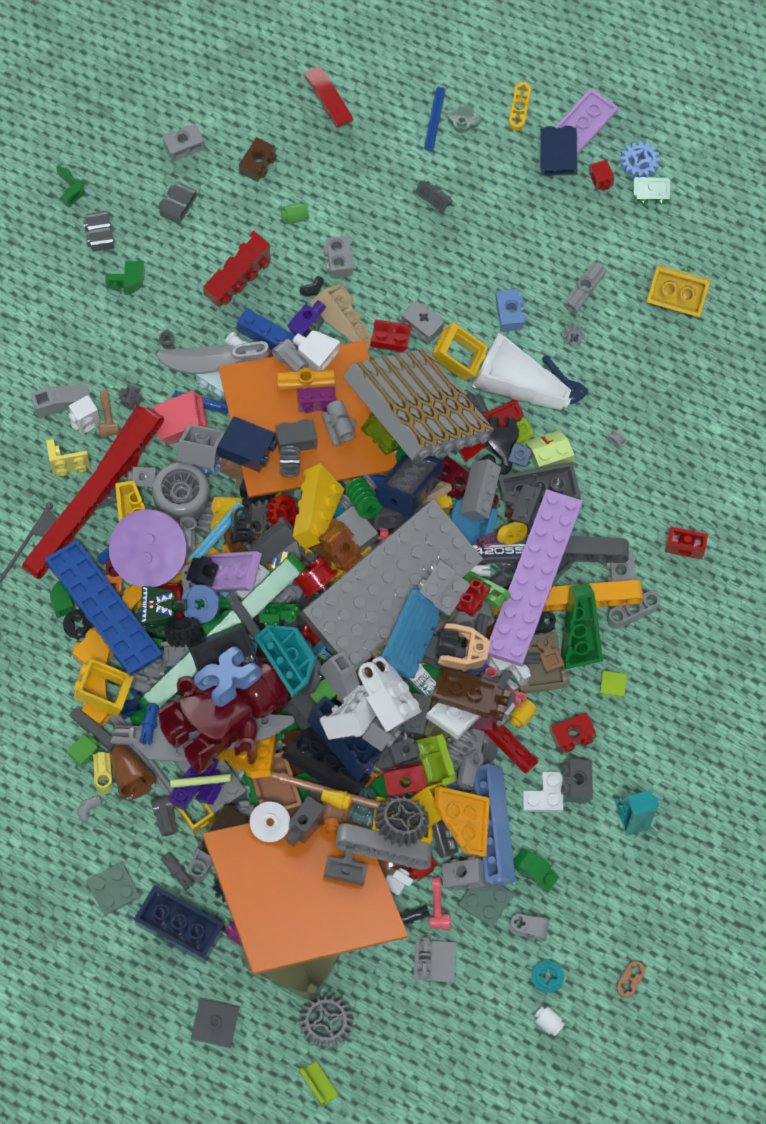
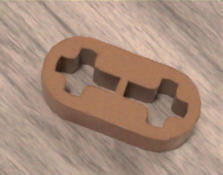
M633 961L627 966L616 988L620 997L629 998L634 994L645 973V967L642 963ZM637 966L641 974H636L633 979L630 977L633 972L630 968ZM628 981L632 982L629 986L631 992L623 993L621 985L625 986Z

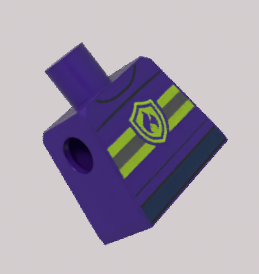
M317 300L312 308L305 304L287 324V327L292 334L297 335L299 333L306 338L311 331H318L323 324L324 319L321 313L326 306L319 300Z

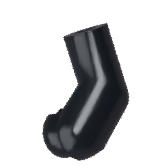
M316 276L313 284L300 287V294L305 297L317 295L324 279Z

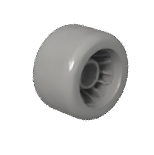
M183 462L172 463L161 469L153 481L152 494L157 511L170 515L178 523H180V519L184 516H190L198 520L205 513V508L208 507L211 499L210 486L205 473L199 467Z

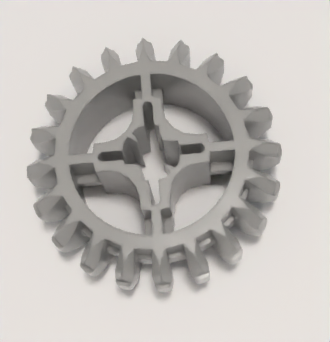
M327 994L323 995L324 1000H320V997L317 995L316 1003L311 999L308 1001L311 1007L303 1006V1010L307 1013H300V1017L305 1019L299 1021L300 1026H305L300 1029V1032L307 1033L304 1036L305 1041L312 1038L310 1041L311 1046L318 1042V1049H321L322 1044H325V1049L329 1050V1044L332 1043L333 1048L336 1049V1041L343 1045L344 1040L342 1036L349 1039L350 1035L346 1031H353V1027L348 1024L354 1023V1019L347 1018L353 1013L351 1010L346 1011L349 1007L347 1003L341 1006L342 998L335 1002V995L331 996V1000H327ZM324 1007L335 1008L340 1014H329ZM318 1009L319 1019L309 1025L312 1013ZM323 1013L325 1018L331 1019L329 1029L328 1026H325V1023L324 1025L321 1024L323 1023ZM343 1019L344 1022L341 1030L334 1035V1024ZM313 1030H324L328 1037L318 1036Z

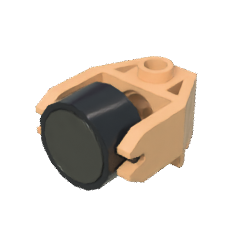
M446 624L444 629L442 628L440 631L435 657L439 658L438 664L460 669L463 672L468 669L481 668L488 657L490 640L472 627ZM459 636L467 639L463 659L454 657Z

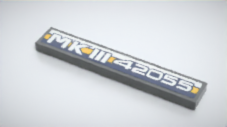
M517 542L511 545L503 543H478L471 545L483 558L479 563L519 562L526 542Z

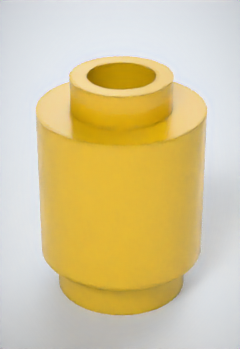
M528 699L521 701V707L516 706L509 714V722L516 728H524L536 714L537 707Z

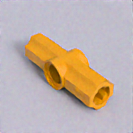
M302 368L299 372L277 373L278 390L335 386L334 370L312 371L309 368Z

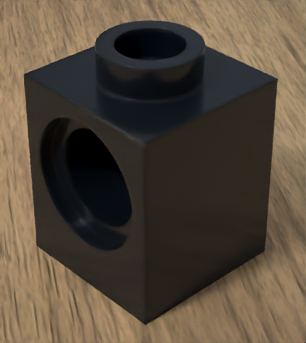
M206 556L192 558L186 580L196 585L205 584L212 587L219 565L213 563L212 559Z

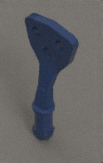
M543 356V363L547 365L551 373L571 389L569 395L571 401L569 404L573 405L582 400L588 393V389L579 382L566 378L559 367L551 360L550 356Z

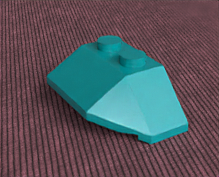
M267 625L254 638L291 696L294 697L308 684L317 657L298 628Z

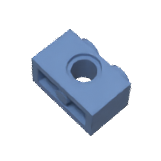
M518 289L497 291L495 301L500 331L523 330V323H526V314L521 310V307H523V297L519 296ZM513 309L515 312H508L507 310Z

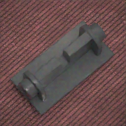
M420 180L415 194L444 213L446 207L450 206L453 202L451 196L446 195L442 191L437 192L438 188L429 181Z

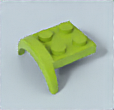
M443 734L414 741L417 742L420 749L418 754L423 764L427 787L441 782L443 786L457 781L453 761L450 758L447 742Z

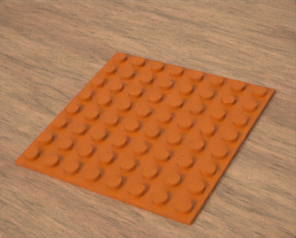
M365 340L340 345V352L325 369L334 370L336 398L343 401L348 416L357 421V425L353 427L356 433L355 437L349 441L340 442L341 445L339 447L333 446L322 417L324 411L299 412L297 389L278 390L277 373L293 372L284 362L280 363L274 357L218 366L230 421L235 416L272 432H275V425L285 422L294 423L300 420H313L317 449L300 451V471L298 476L291 478L280 474L278 446H276L274 452H270L268 464L266 467H262L260 473L241 465L248 498L300 489L301 484L305 481L303 476L304 470L320 463L338 482L360 478L364 474L371 476L388 473L397 464L389 432L344 378L352 363L370 360Z
M351 802L346 816L339 821V824H351L365 828L355 803ZM295 813L289 814L290 820L292 819ZM272 818L267 820L268 826H272L274 824V820ZM250 823L202 834L253 975L408 938L378 859L353 853L352 859L357 860V863L368 865L364 885L360 886L324 878L328 856L339 858V856L344 857L345 851L336 848L337 833H325V830L321 827L323 823L306 843L298 841L295 846H291L286 842L285 838L289 834L288 832L282 839L275 842H265L258 839L253 834Z

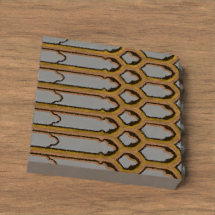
M426 348L352 363L344 375L346 381L412 461L425 459L429 456H437L444 452L449 453L452 450H460L468 446L472 447L480 443L484 444L490 439V434L494 430Z

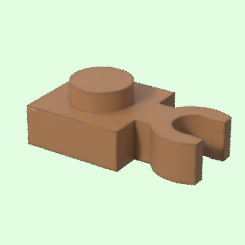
M549 637L547 638V646H542L541 642L537 641L538 650L543 652L540 654V661L546 674L562 669L565 666L558 648L552 650V640Z

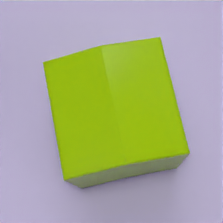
M603 671L600 695L624 698L627 674Z

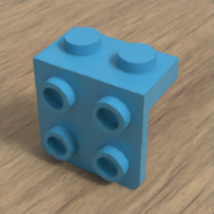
M456 501L450 517L452 522L471 544L490 543L493 538V529L497 523L498 511L491 508L489 519L471 521L460 514L462 501Z

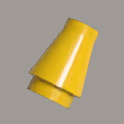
M324 789L321 796V801L341 811L343 809L348 810L352 800V795L348 794V791Z

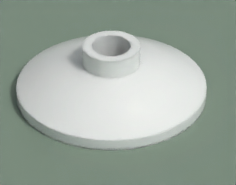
M261 803L253 810L250 816V828L253 834L262 841H278L289 830L290 816L287 810L279 803ZM269 818H272L274 820V824L272 826L267 825V820Z

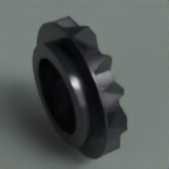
M80 609L69 612L63 620L65 633L70 638L77 640L85 638L87 631L93 628ZM82 620L84 628L79 627L75 630L76 626L73 622L79 623Z

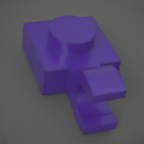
M213 770L211 776L220 775V771ZM225 782L202 785L195 799L200 803L213 805L221 790L220 785L225 784Z

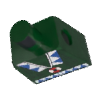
M142 586L141 623L143 625L153 626L176 621L177 612L187 611V601L177 600V594L174 591Z

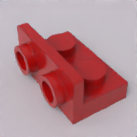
M375 319L370 347L405 352V350H408L411 325Z

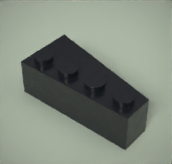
M309 727L292 740L281 756L325 786L340 791H348L350 794L359 795L371 779L365 774L358 782L312 727Z

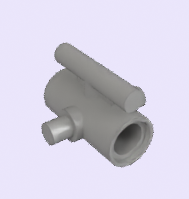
M336 400L329 403L326 407L328 412L322 413V417L333 446L339 447L341 445L340 442H346L355 437L356 433L353 427L357 425V421L348 416L343 401Z

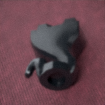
M490 416L488 423L494 430L490 434V439L485 444L501 461V464H497L501 467L499 475H506L511 471L513 464L508 461L511 449L519 437L517 419L506 418L505 427H498L499 417ZM487 454L482 458V460L489 459L496 464V459L491 454Z

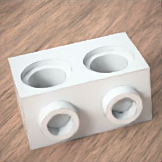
M89 395L69 405L70 413H68L74 431L78 430L83 435L97 427L98 424H101L98 409Z

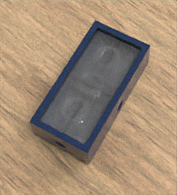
M405 454L378 484L376 497L384 508H389L410 517L442 480L445 461L433 456L412 461Z

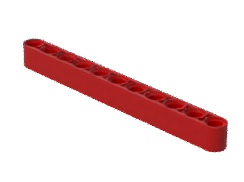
M149 407L142 411L22 564L23 570L36 579H40L49 569L45 563V558L71 542L115 486V483L119 481L160 429L164 422L163 416Z

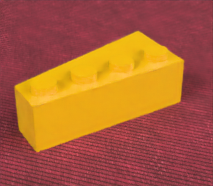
M321 463L305 469L303 472L305 481L301 484V491L303 493L302 499L298 501L299 514L296 515L293 538L304 549L322 543L344 492L341 484Z

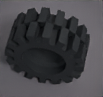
M181 617L179 620L169 622L165 626L167 641L172 647L174 645L175 647H185V645L199 641L202 638L200 623L194 617L190 619L189 617H185V619Z

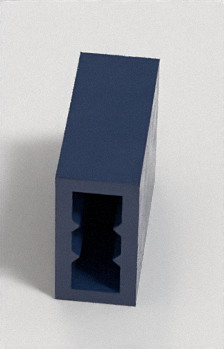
M567 125L562 128H555L553 126L541 128V175H578L577 127Z
M234 416L217 446L218 456L260 473L262 467H266L268 464L270 452H274L276 449V433Z

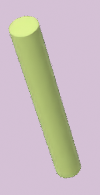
M231 774L170 780L171 788L231 782Z

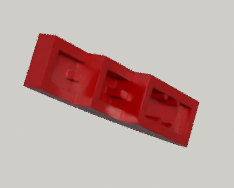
M318 66L305 72L304 77L312 87L313 93L321 102L323 110L334 124L339 127L353 121L350 111L321 67Z

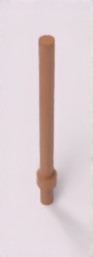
M272 771L271 777H264L278 781V784H289L321 794L324 789L340 791L290 777L284 772L276 773ZM351 794V802L374 809L380 807L381 802Z

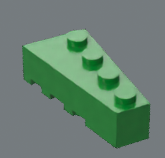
M589 583L570 586L561 649V657L565 664V669L603 661L595 592Z

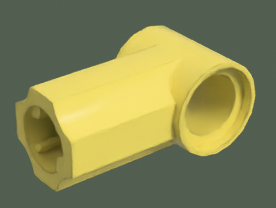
M97 752L93 755L96 790L101 794H108L113 789L110 753ZM102 780L109 781L105 786L99 785Z

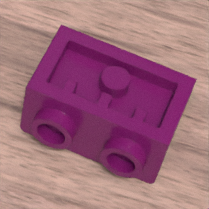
M335 386L297 389L298 411L305 413L313 411L328 412L326 409L327 405L337 400Z

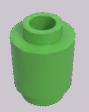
M300 202L284 206L281 211L283 222L286 221L287 224L309 218L306 203L301 204Z

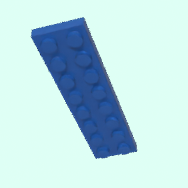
M78 539L45 558V563L129 677L163 657L160 649Z

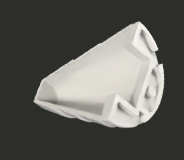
M499 333L472 384V387L481 391L562 410L563 407L567 408L571 401V398H569L571 389L551 372L544 369L528 354L524 353L508 338Z

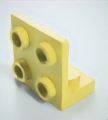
M54 439L46 440L53 475L65 476L68 472L76 471L77 473H83L90 469L87 451L61 455L59 445L55 446Z

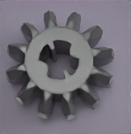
M293 445L282 446L280 449V474L284 477H296L300 471V449L298 446Z

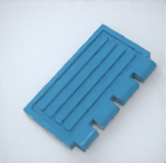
M411 589L382 654V657L404 678L411 679L415 678L419 669L418 664L422 662L427 651L425 647L429 646L434 635L433 630H436L441 619L438 615L439 610L418 589Z

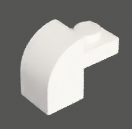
M490 656L487 659L486 663L489 667L496 670L497 677L502 676L506 670L510 671L520 686L526 684L531 676L529 668L525 664L521 667Z

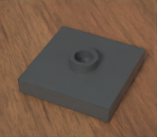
M200 999L190 1039L231 1048L240 1007Z

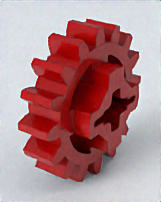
M280 494L269 500L270 503L266 505L269 510L265 514L269 515L266 521L271 522L270 528L279 521L278 519L281 516L285 517L294 527L296 515L299 513L295 506V497L289 498L288 494L283 496Z

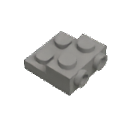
M440 560L437 564L433 562L427 571L430 573L427 579L422 578L416 588L441 613L449 617L459 603L461 596L470 587V583L457 575L454 569Z

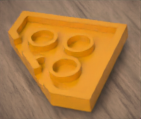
M276 734L270 738L255 742L257 759L251 765L248 763L247 751L241 752L238 756L235 755L234 749L221 752L217 759L229 762V766L238 771L243 770L250 778L271 777L277 746Z
M436 787L434 809L464 854L480 858L486 857L490 798L444 787Z

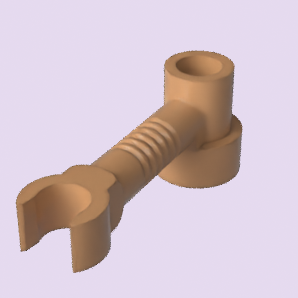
M107 390L100 391V400L105 418V423L98 424L100 439L119 434L118 424H113Z

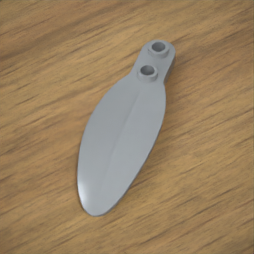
M258 341L237 346L211 345L166 349L159 351L157 357L164 365L176 371L188 374H206L219 371L218 366L266 358L270 354V349L266 342Z

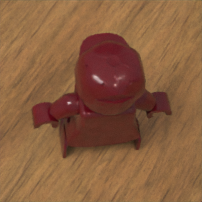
M259 661V663H256L261 668V677L247 689L236 688V697L222 707L217 706L212 700V692L217 686L201 690L194 684L192 678L183 677L177 681V690L181 693L185 692L184 698L180 702H171L158 711L160 728L165 739L174 748H178L189 740V733L195 731L200 733L197 738L183 745L185 757L197 773H202L213 765V759L220 755L221 752L228 750L232 743L238 739L240 740L234 746L235 755L239 756L241 752L247 751L248 763L251 765L256 762L255 740L258 726L253 718L262 719L270 714L278 715L290 700V692L270 662Z

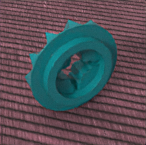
M542 961L532 971V983L536 986L537 990L544 993H554L564 982V972L561 966L554 961ZM548 969H550V976L557 979H550L546 985L545 978L542 975H546Z

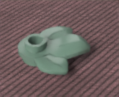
M469 104L461 105L458 110L453 108L447 110V119L453 122L455 131L459 133L467 132L471 126L479 125L482 120V116L474 115V109Z

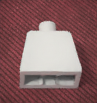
M311 331L306 338L298 333L293 339V343L299 346L298 353L309 363V368L312 371L325 370L340 352L339 340L317 331Z

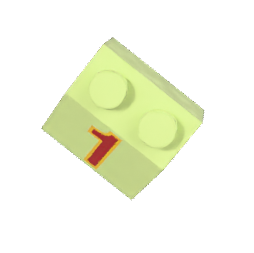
M560 430L525 442L526 447L532 450L531 460L535 469L574 461L575 455L569 440Z

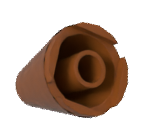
M127 745L114 746L110 752V757L120 797L124 800H127L126 797H131L134 800L150 792L153 782L156 784L154 774Z

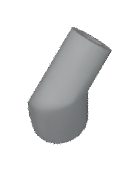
M99 795L84 800L77 810V816H79L81 821L89 819L88 812L91 808L102 805Z

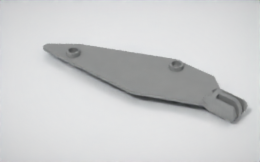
M270 714L262 719L253 718L258 726L255 742L270 738L291 726L295 722L294 717ZM158 720L156 721L157 728L154 729L152 744L148 745L147 741V745L139 742L142 725L114 724L110 743L135 746L148 760L188 763L183 745L200 735L198 731L189 733V740L178 748H174L165 739ZM238 739L236 742H233L228 750L234 749L235 744L240 739Z

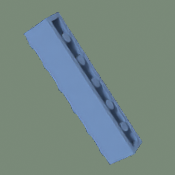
M488 763L477 767L474 784L476 795L490 798L486 857H483L485 882L500 887L516 880L503 769Z

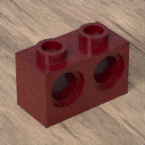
M447 455L442 460L445 461L443 472L448 475L443 474L441 481L451 484L452 490L447 494L458 501L464 497L469 472Z

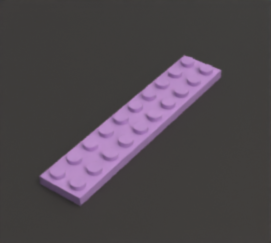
M546 489L508 589L511 597L504 601L491 634L488 656L517 666H523L582 507V500Z

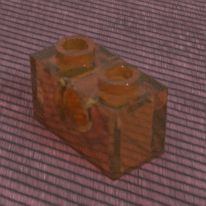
M334 524L318 537V540L335 567L346 572L359 562L363 556L360 553L361 548L351 539L349 529L345 526Z

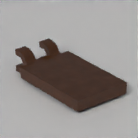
M443 666L431 700L488 718L489 714H491L494 719L502 722L512 691L499 689V683Z

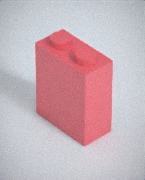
M194 391L154 406L155 412L164 417V422L157 431L158 438L168 445L179 442L188 424L207 427L202 396Z

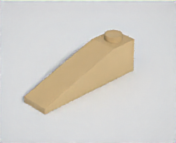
M342 283L324 289L310 301L312 306L317 300L322 302L326 306L321 313L322 318L350 341L359 342L365 340L367 350L373 348L370 347L372 337L367 327L359 322L362 316L360 312L353 310L352 304L355 302Z

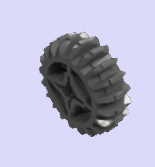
M396 794L393 799L388 797L386 801L381 802L380 807L377 808L375 816L376 829H380L379 835H385L384 841L391 840V845L395 842L398 843L399 847L403 843L407 847L411 843L415 845L418 840L421 841L424 834L428 830V813L423 812L425 806H419V800L416 802L412 801V796L406 799L405 795L399 798ZM395 812L391 817H387L388 813ZM412 824H416V828L409 830Z

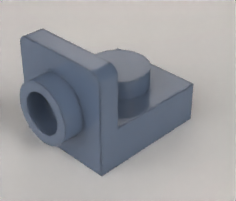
M514 444L508 461L526 467L532 450Z

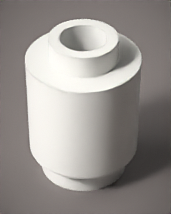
M541 1007L535 1014L537 1018L535 1022L549 1035L556 1036L565 1025L562 1022V1018L549 1007L546 1009Z

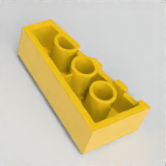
M134 480L115 483L119 521L130 513L146 510Z

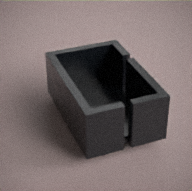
M243 623L187 645L198 672L208 664L219 665L220 655L234 646L243 652L244 658L240 664L241 667L249 663H259Z

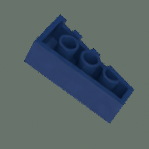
M324 697L315 706L307 722L359 782L380 758L386 747L381 752L362 738L363 735L328 740L320 718L332 714V708L336 705Z

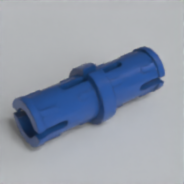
M151 704L146 705L145 717L141 722L142 732L139 740L141 744L147 745V741L148 745L152 744L154 729L157 728L156 718L159 706L156 704H152V707H150Z

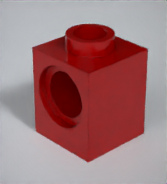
M607 159L590 164L589 175L596 191L610 189L614 184L615 177Z

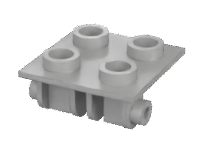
M430 938L416 940L414 980L454 983L456 942L430 941Z

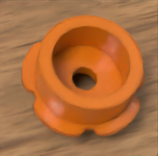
M324 819L321 827L325 830V833H337V827L340 825L339 819Z

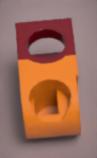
M105 560L106 578L119 596L122 597L124 579L115 571L111 560Z

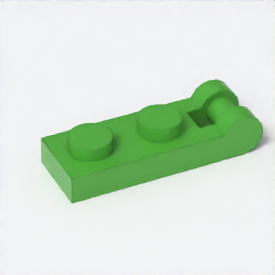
M471 571L462 577L469 583L472 579L482 581L483 585L490 587V592L484 602L490 604L495 610L502 606L503 601H507L511 597L506 589Z

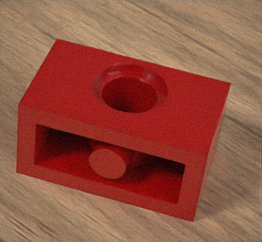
M670 527L665 552L702 560L706 550L708 534Z
M587 712L550 727V734L558 752H570L575 749V746L580 744L586 746L592 743L596 736V731ZM575 731L579 736L573 738L569 735V732Z
M422 761L383 769L387 794L392 796V798L396 794L398 797H401L407 792L417 794L427 787ZM407 776L411 779L407 785L400 783L402 777Z

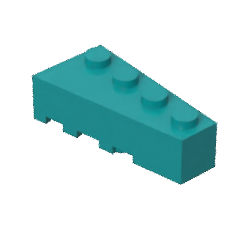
M651 790L614 799L626 836L649 830L657 812V807H659L656 795H652Z

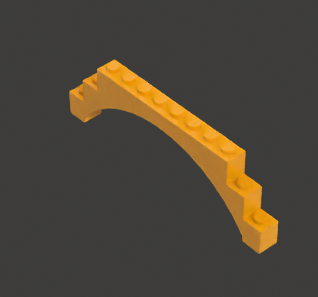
M197 543L195 545V550L199 547L200 544ZM226 544L221 549V553H231ZM212 547L205 556L208 557L209 554L220 552ZM191 555L187 556L186 563L191 562V561L189 560V557H190ZM182 570L173 580H171L168 583H175L182 580ZM130 585L125 589L121 598L133 615L141 607L142 587ZM90 628L81 643L78 642L72 649L73 659L80 665L83 663L87 664L90 658L108 666L110 664L112 652L93 628ZM89 672L83 691L108 701L107 680ZM79 674L78 677H77V679H78L79 681H80V678H81V676H82V675H80V674ZM83 703L82 712L101 728L111 719V714Z

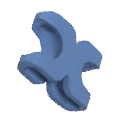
M234 646L220 655L219 665L208 664L201 669L194 677V684L201 690L217 686L212 692V700L217 706L222 707L236 697V688H249L261 677L262 671L255 663L238 667L243 662L244 657L243 652Z

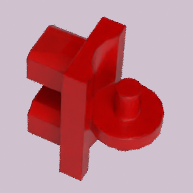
M472 579L470 587L461 596L456 610L474 617L476 612L482 608V603L489 594L490 587L483 585L482 581Z

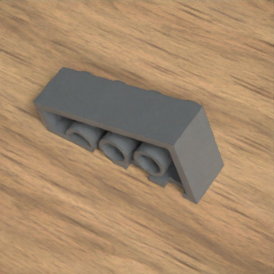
M573 462L501 475L498 478L497 486L500 500L503 499L504 493L514 496L516 493H520L523 484L543 490L539 502H542L546 489L579 500L581 499Z

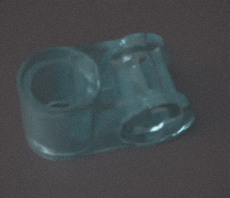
M370 788L362 789L358 795L375 801L377 798L375 791ZM354 803L346 821L349 822L351 820L365 828L373 808Z

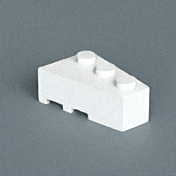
M364 685L358 686L343 699L345 703L339 708L334 706L332 714L320 718L328 740L348 736H361L372 723L376 714L366 699L369 695Z

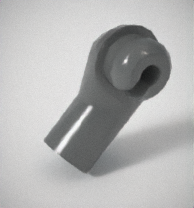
M473 393L466 394L467 398L481 414L488 412L481 396Z

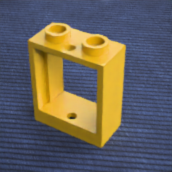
M452 322L444 327L431 355L438 363L462 380L467 381L475 378L479 373V366L487 356L485 353L488 346ZM453 339L473 353L467 367L447 354Z
M90 658L87 664L83 663L79 674L82 676L80 681L77 680L73 687V691H75L73 699L117 717L123 708L134 676L129 677L123 671ZM89 672L120 685L113 703L83 691Z

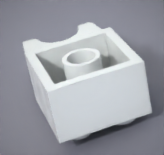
M382 656L375 658L372 663L367 662L360 666L359 676L369 695L366 699L386 732L422 712L419 708V703L411 695L407 683L402 680L397 671ZM378 661H382L385 665L383 672L377 667ZM365 667H369L372 670L373 675L371 678L365 675Z

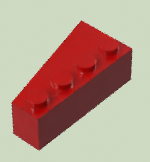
M254 230L249 235L251 239L246 244L243 242L238 247L239 250L236 256H230L224 264V269H218L203 286L204 295L219 308L223 304L227 305L236 292L240 293L244 289L245 284L249 280L253 281L262 268H267L271 262L270 244Z

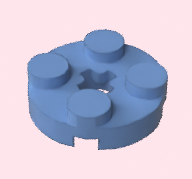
M197 584L190 587L184 592L181 599L187 601V611L184 612V615L189 617V619L191 617L197 618L199 623L211 621L218 615L220 610V595L212 587L205 584ZM203 599L205 607L199 609V604L196 602Z

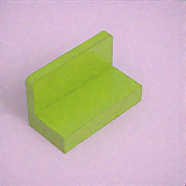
M317 1061L304 1069L303 1067L299 1069V1074L321 1108L339 1097Z

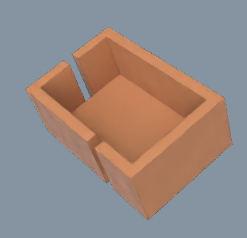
M284 752L275 754L272 771L276 773L284 772L288 776L293 777L289 762L281 757ZM264 777L250 778L258 805L264 802H276L282 805L288 814L296 813L302 805L296 786L278 784V781Z

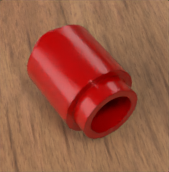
M431 856V864L428 869L420 870L408 867L407 872L410 873L409 877L413 881L416 879L419 882L433 872L437 864Z

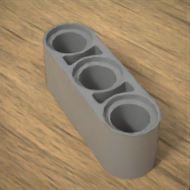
M649 591L643 594L644 601L642 603L612 608L607 619L608 625L613 629H619L654 613L659 607L660 596L654 591ZM652 600L655 602V605H649L646 601ZM636 608L638 612L632 613L629 609ZM612 616H619L621 620L615 621Z

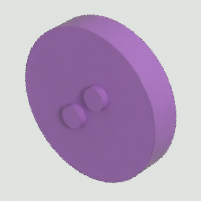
M139 510L128 514L115 526L109 541V556L115 571L128 583L139 587H157L170 582L181 572L188 556V541L181 525L170 515L157 510Z

